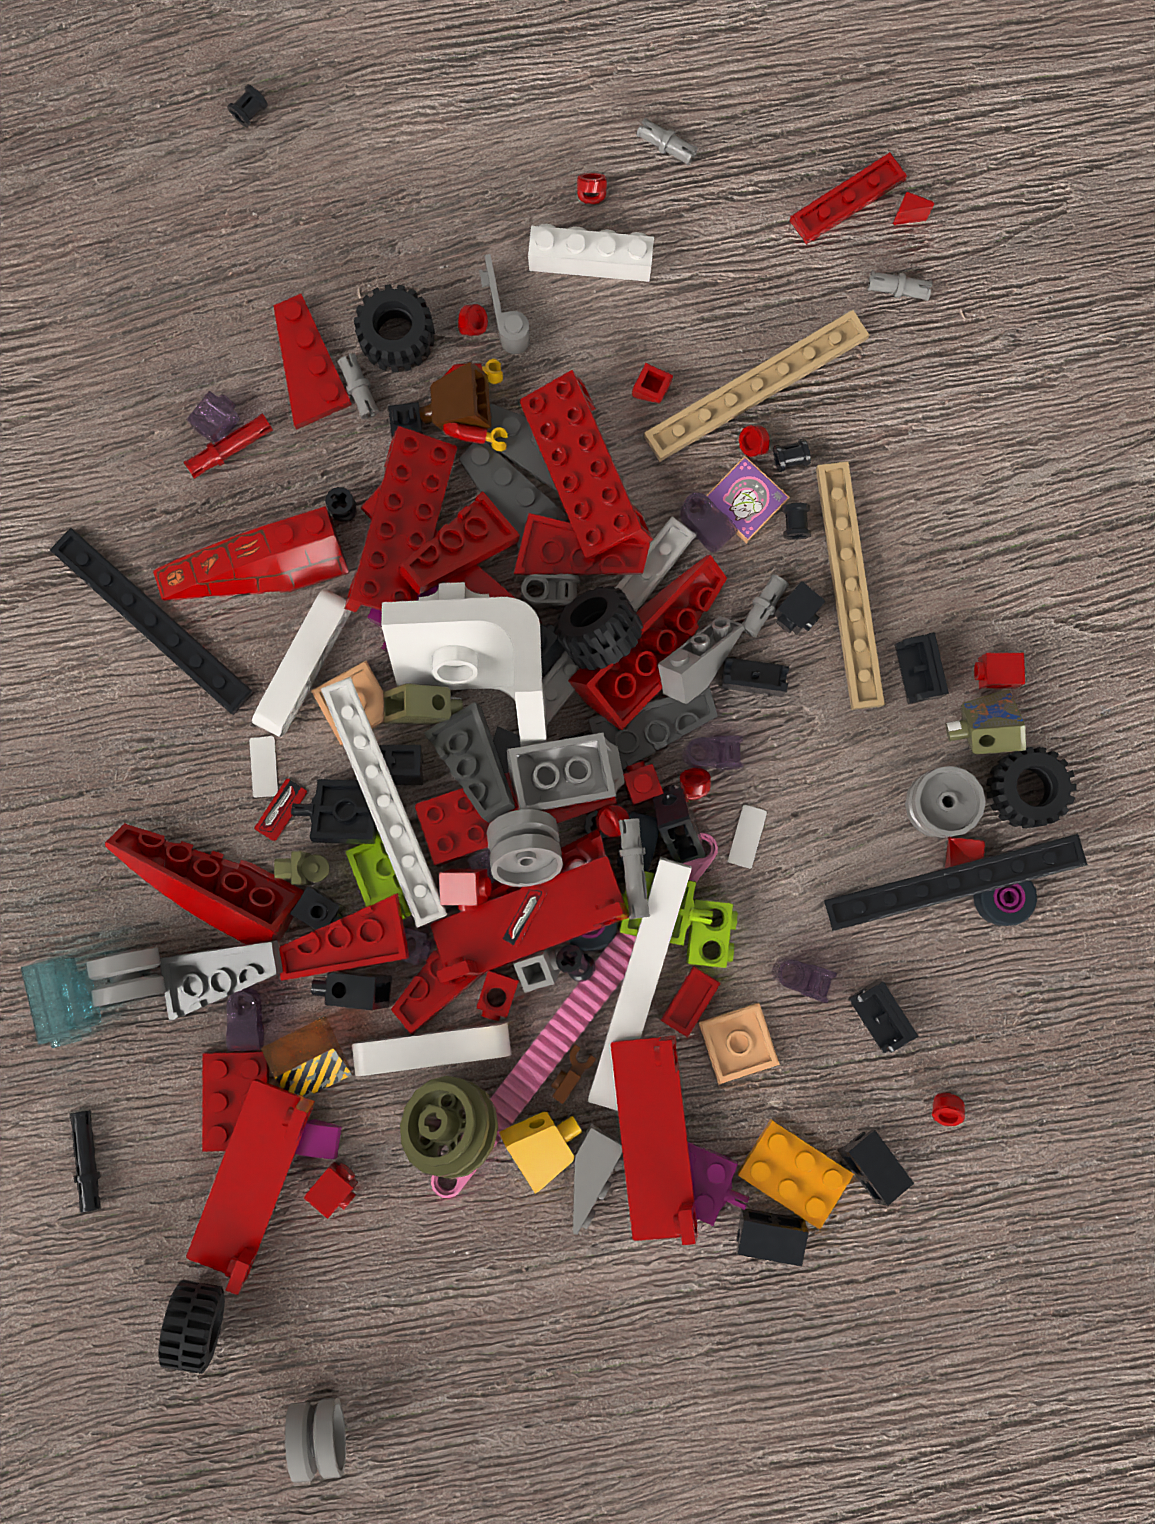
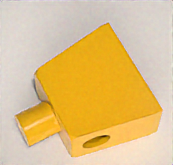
M542 1112L500 1131L499 1135L536 1194L574 1161L575 1157L567 1142L583 1132L573 1116L556 1126L548 1112Z

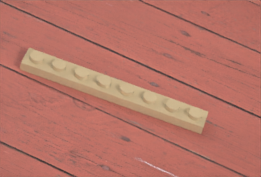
M854 310L646 431L644 438L659 462L864 342L868 339L869 333Z
M847 461L818 465L816 467L851 710L881 707L885 703L849 463Z

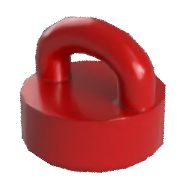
M584 173L577 177V195L580 201L585 204L594 205L605 199L607 193V177L600 173ZM585 193H599L594 197L585 195Z
M478 304L465 305L460 310L458 317L459 333L461 335L479 336L486 331L488 316L485 309Z
M750 425L742 429L739 435V447L746 456H759L769 451L770 438L763 426Z
M702 768L687 769L679 777L680 787L684 788L688 800L700 799L710 791V773Z
M608 804L598 811L596 824L603 834L609 837L621 836L618 821L629 819V815L624 808L616 804Z
M939 1093L934 1097L932 1117L936 1122L944 1126H957L965 1119V1104L961 1098L954 1094Z

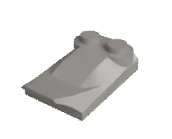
M604 733L507 750L508 769L517 810L536 809L542 811L612 798L616 796L617 790L625 783L618 746L610 743L604 737Z

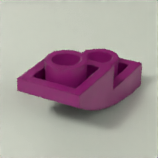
M318 1119L307 1121L295 1154L336 1159L342 1126Z

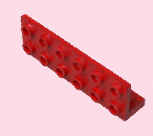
M570 370L521 398V407L584 556L587 559H591L631 538H635L641 545L652 541L653 538L642 513L631 503L592 414V411L596 409L585 383L573 370Z
M401 426L397 427L384 465L386 470L359 566L352 579L344 609L357 612L360 605L382 611V602L416 601L418 594L399 571L401 564L425 542L433 539L457 451L455 445Z
M508 772L505 773V776L514 800L510 775ZM463 788L415 805L433 863L437 867L465 858L467 854L488 848L487 829L490 823L480 816L463 791ZM615 797L542 811L553 816L558 824L584 814L588 816L593 811H599L605 805L617 804Z
M604 856L560 873L553 879L536 885L545 890L547 894L518 946H514L498 937L497 931L520 889L480 904L477 910L462 911L432 923L430 927L444 967L436 971L439 983L453 985L629 918V912L610 859Z
M676 1036L613 1041L611 1043V1054L632 1238L634 1241L681 1237L682 1245L696 1244L699 1233Z
M254 1079L251 1082L186 1255L188 1260L225 1273V1276L230 1278L225 1291L236 1295L239 1294L248 1279L315 1103L313 1100L259 1079Z

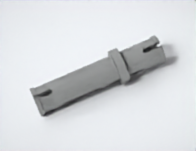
M638 818L619 820L622 850H619L620 857H623L629 919L650 917L643 865L645 848H642L640 838V821Z

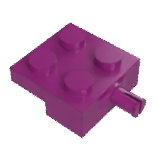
M688 1141L697 1219L714 1226L718 1213L726 1202L745 1210L750 1197L732 1190V1178L738 1161Z

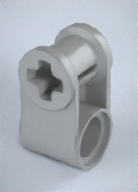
M572 574L530 575L522 583V601L532 608L564 610L563 608L577 597V584L580 583L581 578ZM531 585H538L543 589L544 593L538 598H533L528 595L526 590ZM565 587H567V598L565 597Z

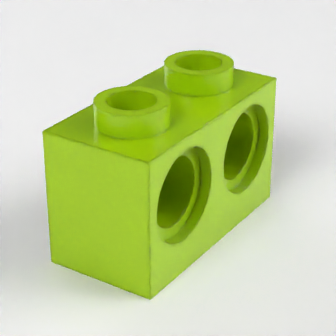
M693 900L694 908L707 911L713 908L719 910L722 914V922L717 927H711L706 923L696 921L691 922L689 926L686 963L727 968V961L732 962L734 957V943L729 942L730 930H736L738 912L733 911V904ZM713 940L719 946V953L715 958L707 959L703 955L702 948L706 942Z

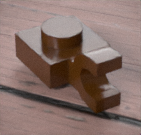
M576 1043L570 1051L572 1066H570L567 1072L561 1070L551 1084V1087L555 1089L552 1097L561 1104L565 1102L585 1069L590 1068L596 1060V1057L591 1054L585 1062H579L576 1059V1054L579 1052L580 1046Z

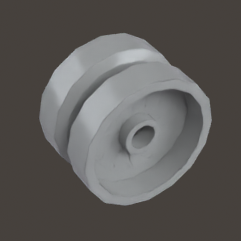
M946 766L933 769L916 778L907 790L905 807L907 817L915 829L926 836L941 839L962 835L973 829L983 816L986 801L983 788L975 776L965 769ZM943 797L947 800V803L944 805L942 803Z
M536 809L515 810L498 816L489 824L487 840L491 852L489 856L493 878L509 886L527 887L549 881L560 873L563 867V859L559 845L558 826L556 819L549 813Z
M158 948L139 951L131 949L107 954L105 958L85 962L88 979L96 981L110 978L111 983L97 986L90 991L93 1008L165 993L166 988L163 976L155 974L142 977L141 971L157 968L161 964Z
M337 1397L321 1399L315 1411L308 1401L291 1403L288 1406L285 1424V1449L288 1472L293 1483L312 1481L317 1468L324 1479L343 1476L346 1464V1432L343 1409Z

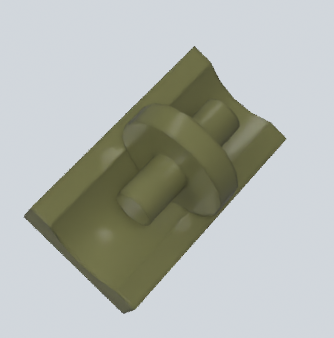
M291 851V858H278L274 860L275 878L291 879V884L311 885V882H321L330 873V864L322 855Z

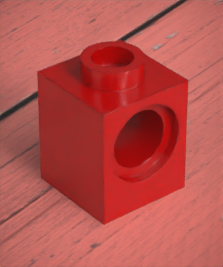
M985 653L979 657L978 662H975L974 678L979 680V689H1016L1024 685V653Z
M492 970L488 971L476 1006L477 1009L483 1010L481 1016L494 1021H500L501 1017L507 1018L519 979ZM493 988L502 989L506 994L505 1003L500 1006L493 1005L488 999L489 991Z

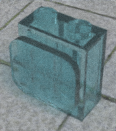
M75 957L51 959L21 967L38 1045L50 1042L52 1049L82 1041L81 1034L91 1032V1027L100 1025V1008H93L90 993L95 988L93 980L88 979L87 971L77 970Z

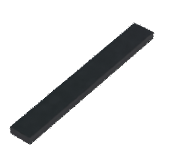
M70 528L50 549L55 556L230 714L234 715L255 693L74 529Z
M1075 834L824 900L832 931L1069 871L1087 866L1088 864L1079 835Z

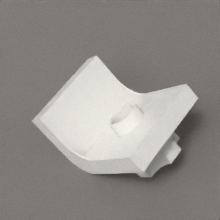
M465 582L439 583V589L436 593L426 597H419V601L382 602L381 625L397 687L404 684L449 687L450 690L496 689L503 691L516 701L521 747L547 742L546 694L542 680L540 622L532 607L516 598L489 597V594L474 593L467 589Z

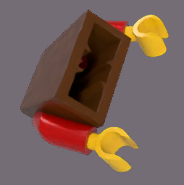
M491 359L485 366H482L481 363L472 362L454 364L442 378L433 382L430 386L431 403L419 409L422 421L425 424L434 423L447 436L484 444L487 441L491 442L492 448L496 451L506 450L507 444L505 442L495 440L498 437L508 438L504 428L497 427L491 432H487V429L491 428L488 382L498 384L503 381L501 363L496 359Z

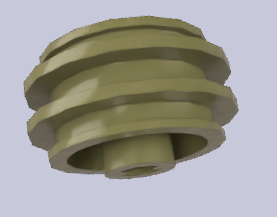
M451 1076L431 1079L418 1088L406 1104L400 1124L401 1145L409 1162L422 1173L447 1179L468 1176L483 1165L494 1148L498 1131L496 1108L488 1093L473 1082ZM452 1101V1104L446 1108L445 1105ZM464 1110H465V1113H466V1119H465V1120L463 1119V1116H462V1113H463ZM444 1146H447L449 1152L442 1156L441 1150Z

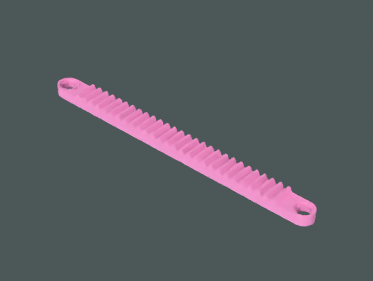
M700 833L701 839L710 845L709 855L705 858H698L683 863L692 866L688 880L697 882L718 853L716 840L707 833ZM619 929L612 942L606 946L596 959L595 971L591 978L576 985L490 1097L496 1108L498 1122L494 1146L501 1139L499 1132L513 1124L517 1116L529 1103L533 1095L624 978L636 936L620 933ZM475 1171L468 1176L456 1178L457 1184L452 1189L442 1188L438 1181L439 1177L432 1175V1189L436 1195L442 1198L454 1197L462 1190Z

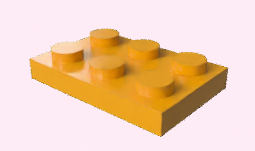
M770 1119L736 1173L739 1177L819 1230L854 1175L850 1170L772 1119Z

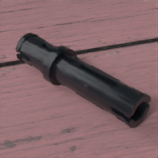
M91 1110L69 1113L76 1175L73 1176L74 1183H77L79 1212L101 1209L98 1179L101 1176L100 1171H97Z

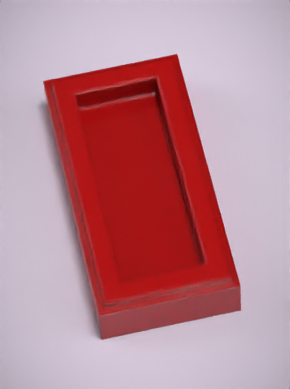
M693 966L660 1021L688 1038L721 983Z

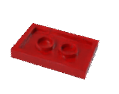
M269 1051L203 1053L202 1152L226 1151L251 1082L254 1079H259L269 1083Z

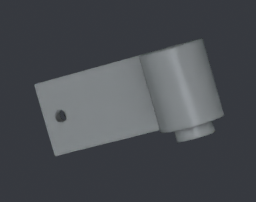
M491 254L484 255L486 271L481 269L479 273L482 288L490 287L501 346L510 354H520L530 344L528 319L523 313L518 311L501 312Z

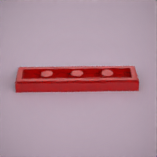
M889 152L791 215L789 221L807 245L903 183L907 175Z

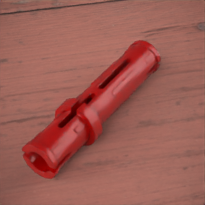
M262 413L214 444L210 442L206 445V449L184 461V464L193 478L196 479L216 465H223L224 460L262 436L272 432L273 429Z

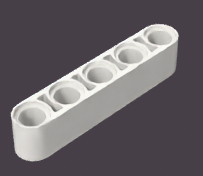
M325 588L321 590L261 699L252 718L253 724L280 738L285 735L351 613L350 610L344 609L347 599Z
M508 1023L493 1027L477 1028L482 1026L478 1025L352 1043L355 1076L510 1056L512 1054Z

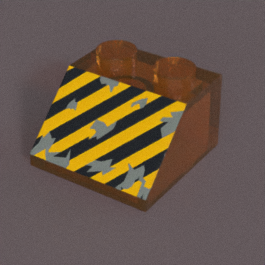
M326 1016L261 1048L270 1070L279 1085L284 1090L305 1098L353 1075Z

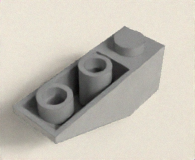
M719 616L658 664L663 694L688 704L708 688L743 632L744 625Z
M591 1123L575 1151L573 1233L578 1235L581 1227L588 1228L595 1215V1211L592 1210L597 1198L604 1199L611 1186V1182L608 1181L613 1169L619 1171L624 1163L621 1140Z

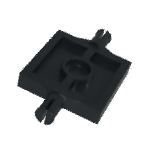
M318 779L316 794L311 804H292L291 814L293 817H310L312 823L310 840L313 843L375 844L377 827L358 780Z

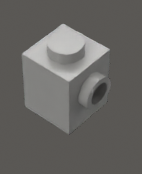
M553 947L514 961L513 965L525 993L555 984L561 971L556 964L558 950H553Z

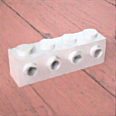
M551 224L531 226L528 252L529 271L649 282L654 237L640 232H634L630 235L618 234L608 229L596 232L587 231L582 227L556 228Z

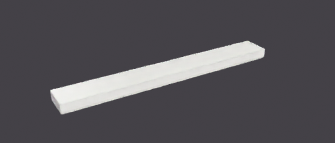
M673 516L650 543L643 575H625L615 587L620 588L625 593L636 612L696 537L694 532ZM566 651L543 678L546 694L547 725L575 691L568 680L580 668L573 663Z
M351 677L321 688L417 928L447 916L444 905H440V895Z
M662 857L659 859L647 899L650 917L641 919L588 1096V1102L618 1111L611 1043L613 1041L641 1038L692 866Z

